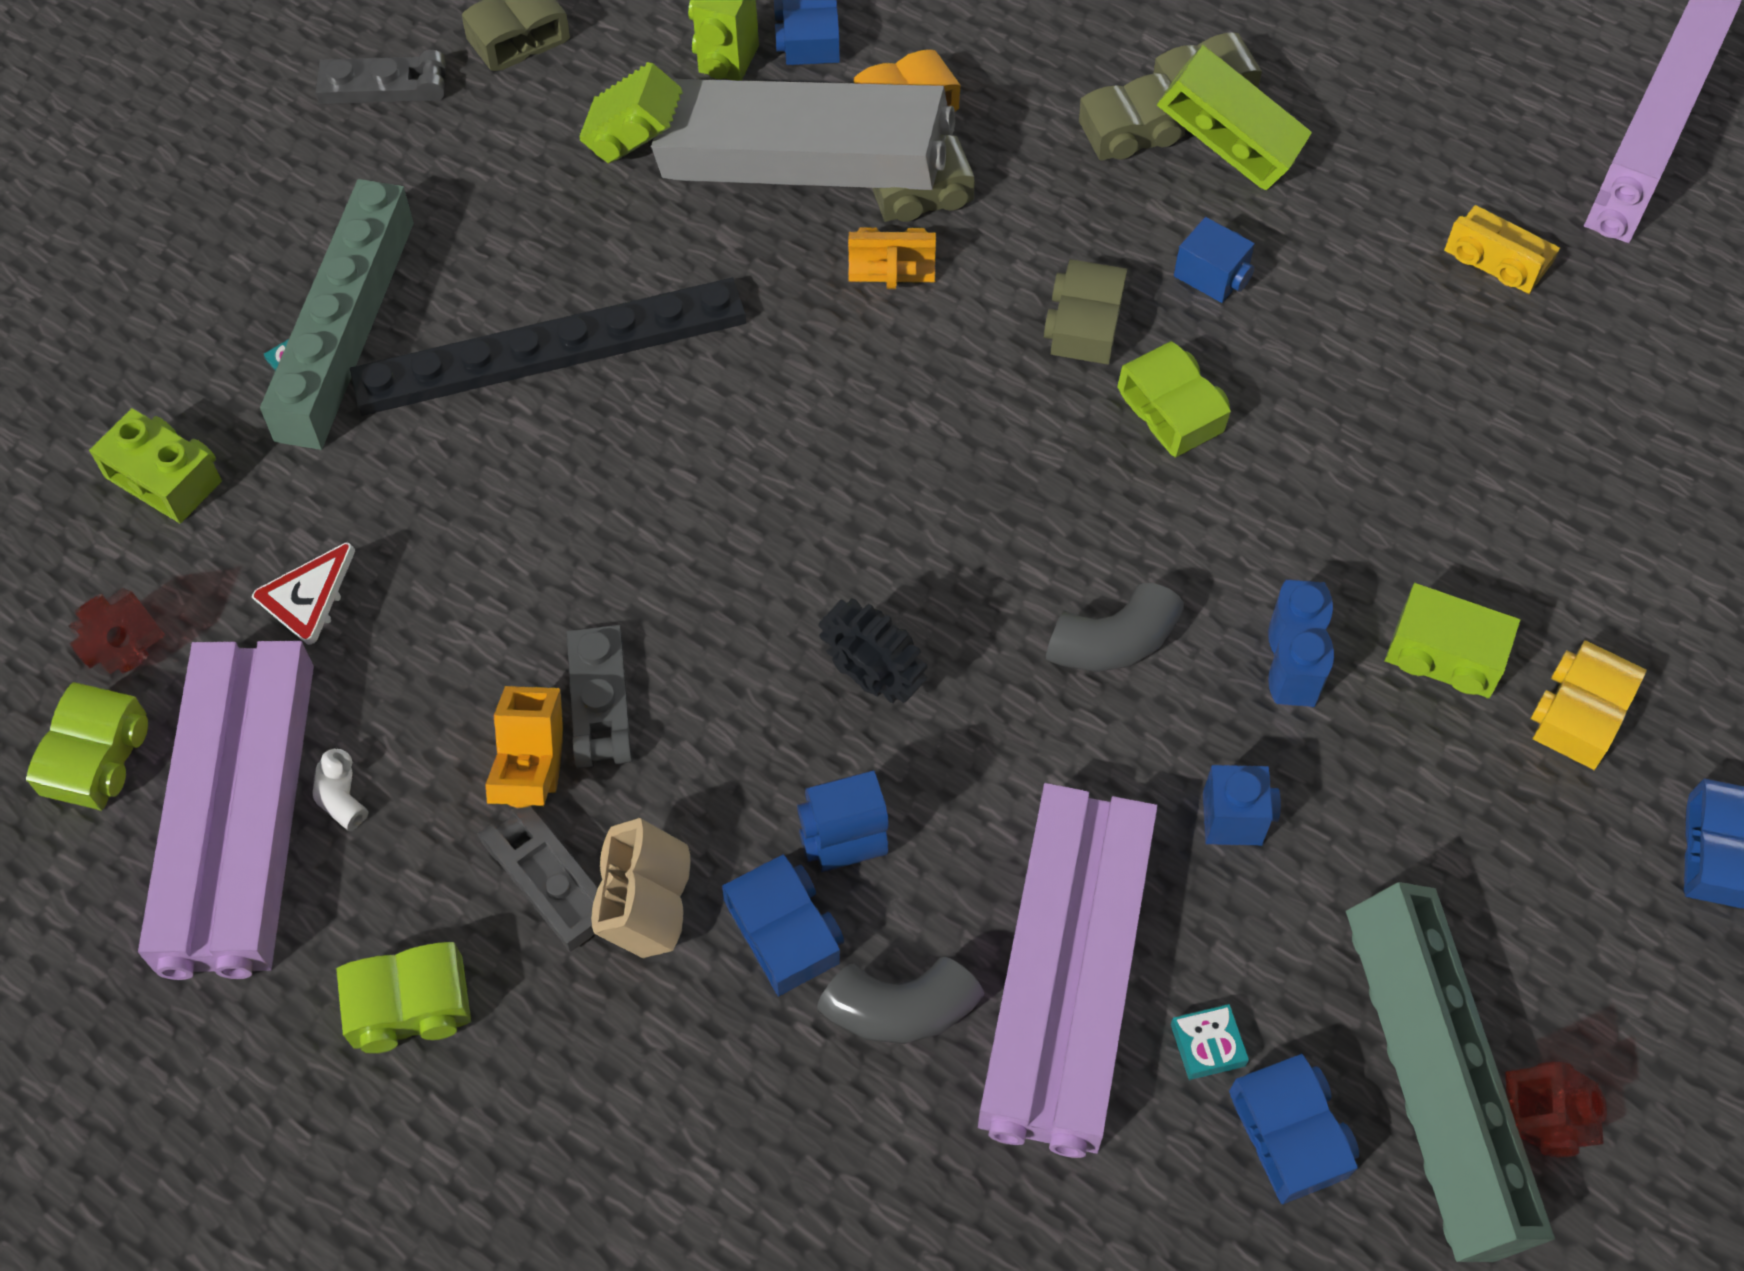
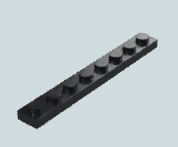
M731 277L350 367L358 408L361 416L744 325L746 324V314L734 279Z

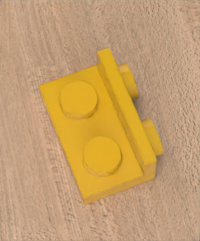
M1474 205L1466 217L1459 216L1454 222L1444 251L1454 255L1463 264L1473 265L1497 277L1504 285L1516 287L1530 294L1556 259L1560 247Z

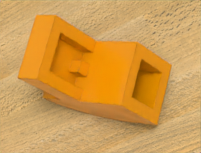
M505 686L494 713L497 755L485 784L487 804H508L516 808L531 805L544 806L548 793H556L561 764L563 722L560 688Z

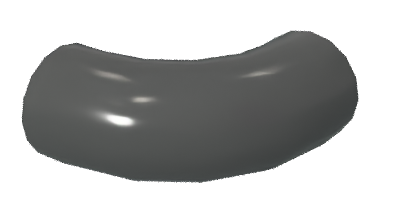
M1142 583L1136 586L1124 609L1112 616L1095 619L1079 616L1064 610L1057 621L1050 639L1046 660L1060 666L1092 672L1130 667L1161 647L1179 622L1184 610V602L1179 595L1167 587L1154 583Z
M940 957L928 971L917 979L900 984L882 982L868 975L855 964H849L828 984L818 1001L817 1010L832 1023L865 1040L907 1044L945 1032L975 1008L984 997V992L979 982L966 968L948 957Z

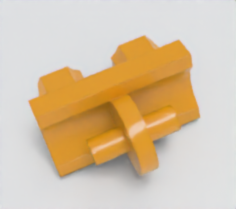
M860 227L857 232H849V282H887V289H896V282H935L936 233H927L925 228H907L905 232H880L877 228Z

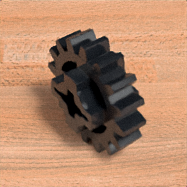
M851 598L848 603L841 599L819 622L818 626L823 630L819 637L830 645L826 652L833 657L832 661L840 673L850 676L862 687L863 691L876 697L883 693L890 703H894L897 699L902 703H906L927 680L928 677L924 674L928 668L927 664L916 658L921 653V650L914 646L912 637L906 629H900L894 625L890 616H884L882 611L874 609L873 605L868 603L862 608L856 599Z

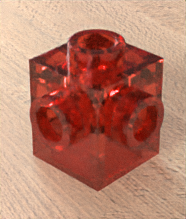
M125 588L120 589L107 599L103 594L91 598L74 612L79 619L68 625L77 637L69 645L89 669L98 664L109 674L117 669L123 674L137 667L149 656L146 649L165 636L164 632L134 593ZM113 627H117L116 636L112 640L107 641L108 631Z
M1545 1062L1538 1064L1536 1067L1505 1072L1507 1099L1521 1139L1541 1149L1542 1154L1551 1157H1572L1580 1153V1147L1604 1144L1602 1122L1605 1121L1607 1116V1106L1604 1095L1599 1088V1083L1574 1070L1571 1064L1564 1062Z

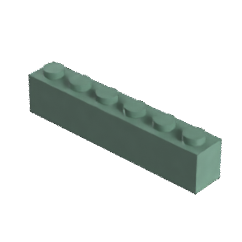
M357 179L260 406L274 442L319 450L323 449L351 379L350 367L357 365L414 224L404 186Z
M1398 882L1346 910L1352 930V942L1363 964L1370 987L1369 996L1378 1012L1387 1041L1388 1057L1396 1069L1405 1098V1111L1414 1126L1424 1158V1171L1433 1187L1442 1215L1445 1238L1452 1247L1456 1262H1496L1555 1240L1436 888Z

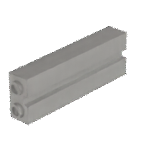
M675 79L674 82L681 87L683 94L679 96L678 107L674 109L676 114L672 116L671 128L653 139L651 148L662 178L673 180L866 188L900 187L932 190L937 170H943L945 167L946 135H952L954 132L955 111L953 106H947L944 86Z

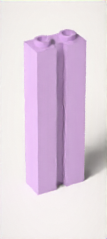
M1689 0L1612 161L1584 227L1598 231L1605 237L1616 238L1630 243L1742 0Z
M258 641L257 648L240 649L236 642H192L138 948V953L157 975L163 978L185 980L193 977V972L215 971L217 975L225 978L245 979L252 975V971H271L314 668L302 641Z
M1044 783L981 1103L978 1128L989 1130V1137L1001 1143L1022 1145L1025 1143L1026 1138L1050 1143L1049 1149L1058 1155L1082 1158L1086 1156V1151L1097 1154L1103 1138L1157 805L1112 796L1111 802L1088 798V791Z

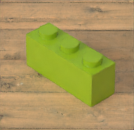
M1204 45L1182 67L1157 103L1160 109L1264 190L1269 189L1290 169L1312 134L1308 128Z

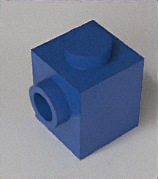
M1205 217L1179 246L1174 277L1223 303L1234 289L1241 292L1250 281L1254 272V266L1250 262L1255 243L1244 238L1241 234L1231 231Z
M1211 766L1203 791L1205 843L1262 846L1271 822L1279 821L1281 809L1279 788H1270L1268 766Z

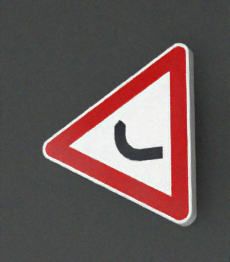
M344 543L261 586L253 592L252 598L307 645H311L317 641L324 623L331 622V617L328 613L333 602L339 601L341 598L338 590L353 558L355 548L350 543Z

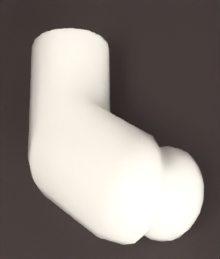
M330 749L322 755L321 761L316 766L312 791L313 799L319 807L347 831H354L367 818L368 810L350 795L353 774L351 756L342 749Z

